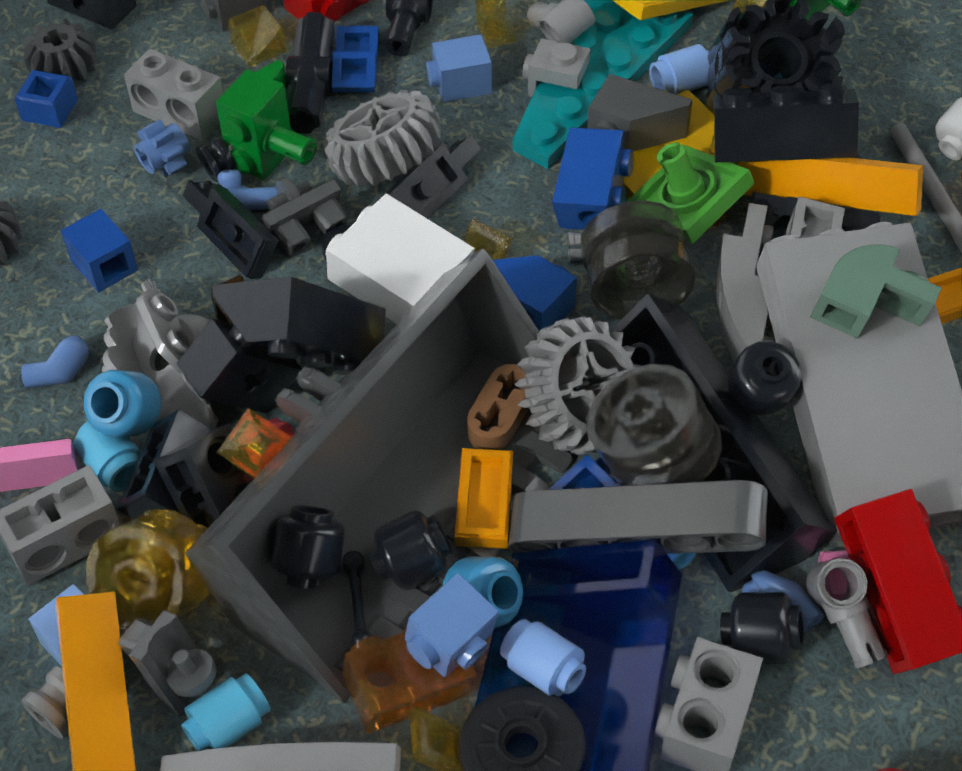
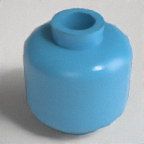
M110 369L98 374L88 384L84 393L83 408L88 422L100 433L106 436L135 437L147 432L156 423L161 412L162 399L158 387L150 377L139 371Z
M468 556L456 561L448 569L443 585L459 573L499 611L494 628L510 623L518 614L523 599V585L514 565L505 559L491 556Z

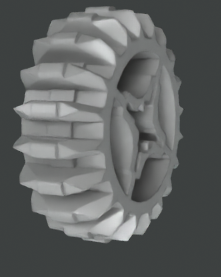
M401 90L397 94L388 92L385 96L379 98L374 96L371 101L360 103V106L356 109L347 111L344 118L337 119L334 122V127L327 131V137L323 141L327 162L332 172L336 173L338 179L343 180L346 185L356 184L358 187H364L368 183L378 185L382 180L386 179L392 181L395 176L401 173L407 174V170L413 166H420L423 158L430 157L434 153L433 148L438 147L441 143L440 137L444 133L441 126L442 121L435 105L430 102L427 95H422L420 91L409 92L408 90Z
M578 317L571 320L566 318L556 321L554 325L542 328L540 332L536 333L537 339L530 341L528 345L524 346L529 357L523 358L516 364L525 373V378L519 379L514 385L524 389L526 396L517 406L529 408L532 413L526 425L532 427L541 426L538 440H544L545 442L553 441L554 450L562 452L571 451V454L575 453L576 455L589 454L591 451L593 453L603 452L611 448L612 444H615L619 439H626L625 431L638 425L633 413L639 412V410L645 407L638 400L637 393H640L647 386L637 382L636 374L644 366L632 363L631 356L635 350L634 347L621 346L623 332H609L608 322H593L591 317ZM583 381H589L588 385L579 387L580 390L573 391L575 386L583 384Z

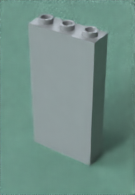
M878 222L865 229L846 232L841 228H834L823 231L817 236L797 238L794 235L780 236L765 243L756 265L775 340L791 350L800 363L802 373L800 386L791 398L818 504L837 530L828 539L829 544L843 542L834 520L836 516L851 507L911 488L916 501L923 504L929 515L930 528L962 523V389L936 304L920 327L874 307L869 320L858 338L810 317L836 263L846 253L860 246L881 244L898 248L900 251L893 266L903 271L919 273L928 280L911 222L892 225L891 222Z

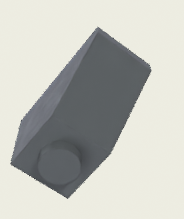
M609 74L588 107L587 128L623 130L624 149H632L633 152L685 138L689 132L692 99Z

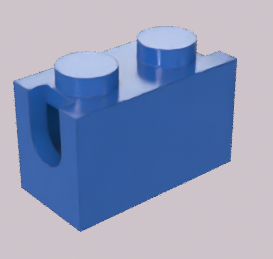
M569 128L552 200L560 228L609 232V228L614 227L616 215L623 214L626 202L625 187H623L625 176L630 177L632 175L634 165L633 150L624 149L623 130Z

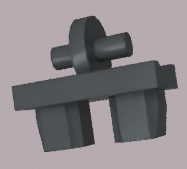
M283 177L275 182L278 195L267 200V205L271 211L264 214L262 218L265 227L279 240L277 245L289 257L300 253L310 245L311 238L303 227L315 222L323 235H325L334 227L346 225L347 220L339 203L341 188L334 179L312 189L308 181L295 186L288 177Z
M165 610L154 623L140 617L136 618L119 640L118 644L135 663L146 684L153 689L167 711L178 717L184 714V708L187 707L189 697L205 694L216 676L217 667L211 655L205 650L197 648L177 615Z

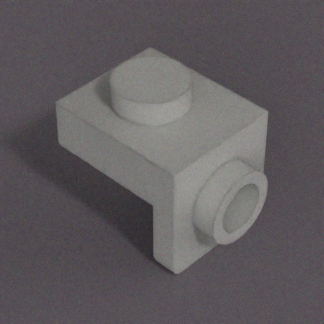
M541 38L534 54L526 56L522 76L523 79L528 80V96H533L539 81L578 89L590 62V48Z

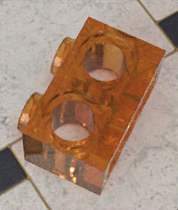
M406 626L403 629V633L383 640L381 636H372L352 646L350 652L345 653L343 676L367 734L470 696L477 678L473 665L466 670L458 665L446 678L434 668H424L412 657L407 649V641L404 640ZM373 672H385L394 679L395 683L388 687H377L372 685L366 677Z

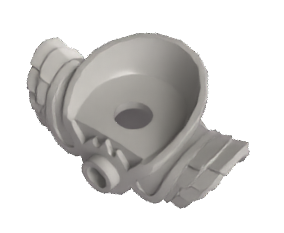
M149 278L141 284L144 293L136 299L134 304L124 306L122 309H116L104 320L108 328L103 336L108 349L103 353L104 365L102 366V371L105 372L110 369L139 371L150 377L158 387L162 399L161 412L157 421L180 409L211 430H214L219 420L212 411V404L209 400L202 399L197 395L176 364L211 319L192 313L178 315V309L173 301L161 293L160 289H157L155 281ZM158 352L169 363L167 367L160 371L155 369L154 364Z

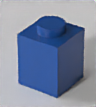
M102 209L60 230L71 262L98 293L138 271L130 240Z

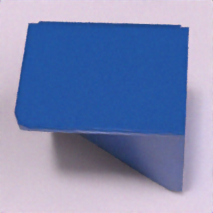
M32 70L14 99L22 121L61 128L76 104L78 96L72 77Z

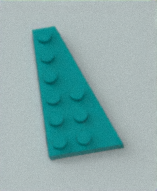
M584 0L594 14L595 23L571 43L572 45L590 48V62L578 89L539 81L512 139V151L549 169L564 154L569 128H587L588 107L608 75L612 74L636 82L650 68V64L656 62L658 57L663 55L692 26L693 14L684 10L640 21L612 0Z

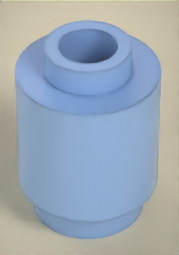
M696 44L659 56L658 60L651 63L649 68L652 86L676 95L687 89L693 91L708 86L709 50H705L702 45Z
M526 619L518 621L511 627L502 642L500 654L507 660L508 668L549 696L554 694L559 697L563 693H572L577 689L585 676L586 665L583 664L584 651L539 621L533 623Z

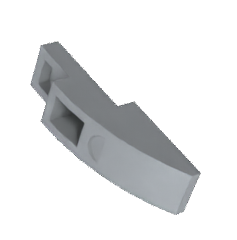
M749 203L743 236L723 234L716 280V304L719 324L733 362L736 361L746 347L755 342L773 341L772 336L764 335L765 327L772 328L756 267L759 260V252H762L765 243L771 241L773 226L764 225L768 206Z

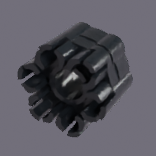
M766 0L762 8L758 5H745L742 12L739 6L734 8L708 53L710 65L708 70V91L706 94L708 108L714 114L713 95H721L724 90L729 88H748L752 93H769L773 87L795 86L799 88V91H817L818 87L824 84H842L843 77L838 76L842 69L838 59L834 57L843 41L841 39L845 35L842 22L835 17L827 30L824 29L823 26L827 22L829 14L823 12H814L806 20L805 17L810 10L806 0H797L793 7L790 6L792 0ZM759 63H768L776 67L782 74L783 79L769 76L762 70Z

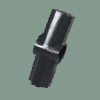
M307 12L306 16L298 19L293 56H288L286 61L285 81L291 129L298 133L311 134L315 128L321 127L326 95L331 96L332 51L335 27L334 21L326 18L322 13Z

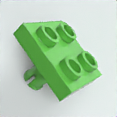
M678 142L670 143L661 148L657 153V160L662 168L625 202V206L630 217L655 228H661L662 231L693 244L755 182L750 170L731 162L715 163V156L687 145H680Z

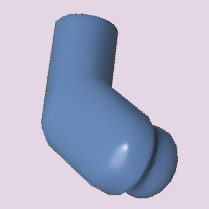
M224 170L218 174L219 184L227 188L249 211L269 209L267 200L277 196L276 187L248 188L242 185L241 173L238 170Z
M69 336L58 344L47 361L22 364L21 374L24 387L32 388L72 381L89 356L86 341L79 336Z
M763 570L751 574L753 579L742 587V593H786L792 605L801 606L804 632L818 625L824 618L823 612L796 581Z

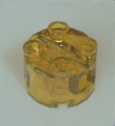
M154 509L109 530L106 535L100 537L91 546L86 561V585L89 593L115 591L119 628L125 631L139 617L154 623L164 610L177 615L178 618L182 617L202 604L210 593L195 567L185 555L208 528L203 525H196L193 520L176 511Z

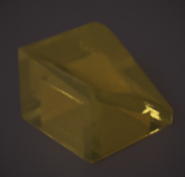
M476 0V24L482 34L486 47L491 48L516 42L517 39L506 17V0Z
M264 5L228 20L231 44L249 67L287 52L283 28Z

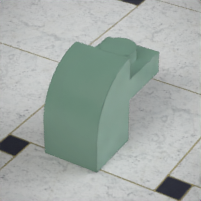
M881 244L860 246L846 253L836 263L810 317L855 338H858L874 307L920 327L935 305L942 288L928 282L919 273L903 271L894 267L893 265L900 249Z

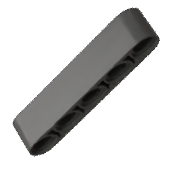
M731 480L520 492L513 498L508 549L516 555L533 558L757 550L763 548L766 544L768 491L766 487L756 482Z

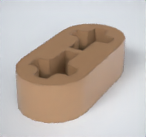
M516 364L502 365L491 373L468 413V440L477 449L501 450L511 442L529 409L517 406L523 398H526L524 389H513L507 400L503 399V389L508 390L519 379L525 378V373ZM494 416H498V427L492 426L488 432L481 430V426L487 427Z

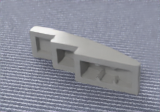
M362 742L275 743L215 748L162 756L160 771H400L401 748L396 743Z

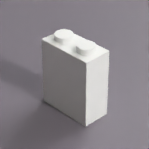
M386 193L373 206L370 205L364 208L357 221L343 234H337L330 241L326 249L327 278L357 299L386 308L385 317L398 324L445 272L466 262L475 253V248Z

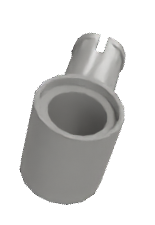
M561 0L560 2H552L550 4L536 2L531 5L527 13L528 20L534 22L531 24L534 28L541 29L548 40L571 44L595 23L594 14L584 0Z
M839 558L822 561L812 567L807 575L806 587L808 595L814 603L824 609L830 624H837L853 658L855 668L872 664L874 659L879 661L888 656L889 654L884 649L867 611L871 605L865 595L868 585L865 572L860 565L849 559ZM832 569L841 571L848 582L847 591L839 600L832 598L827 593L824 584L825 577Z

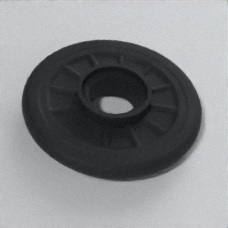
M532 687L504 689L485 698L468 715L459 738V757L463 771H580L586 748L584 730L573 709L554 694L549 696L540 689ZM526 733L536 738L539 743L536 751L527 757L518 758L512 756L505 748L507 741L516 734Z

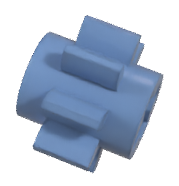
M159 119L137 132L142 141L134 145V151L141 165L150 174L160 170L161 174L166 177L188 164L183 156L190 152V144L183 131L176 124L171 123L165 127L162 120Z

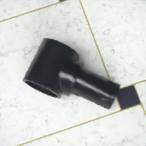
M386 0V17L391 23L385 42L388 53L398 56L408 55L414 31L420 27L421 22L428 23L430 20L433 0Z

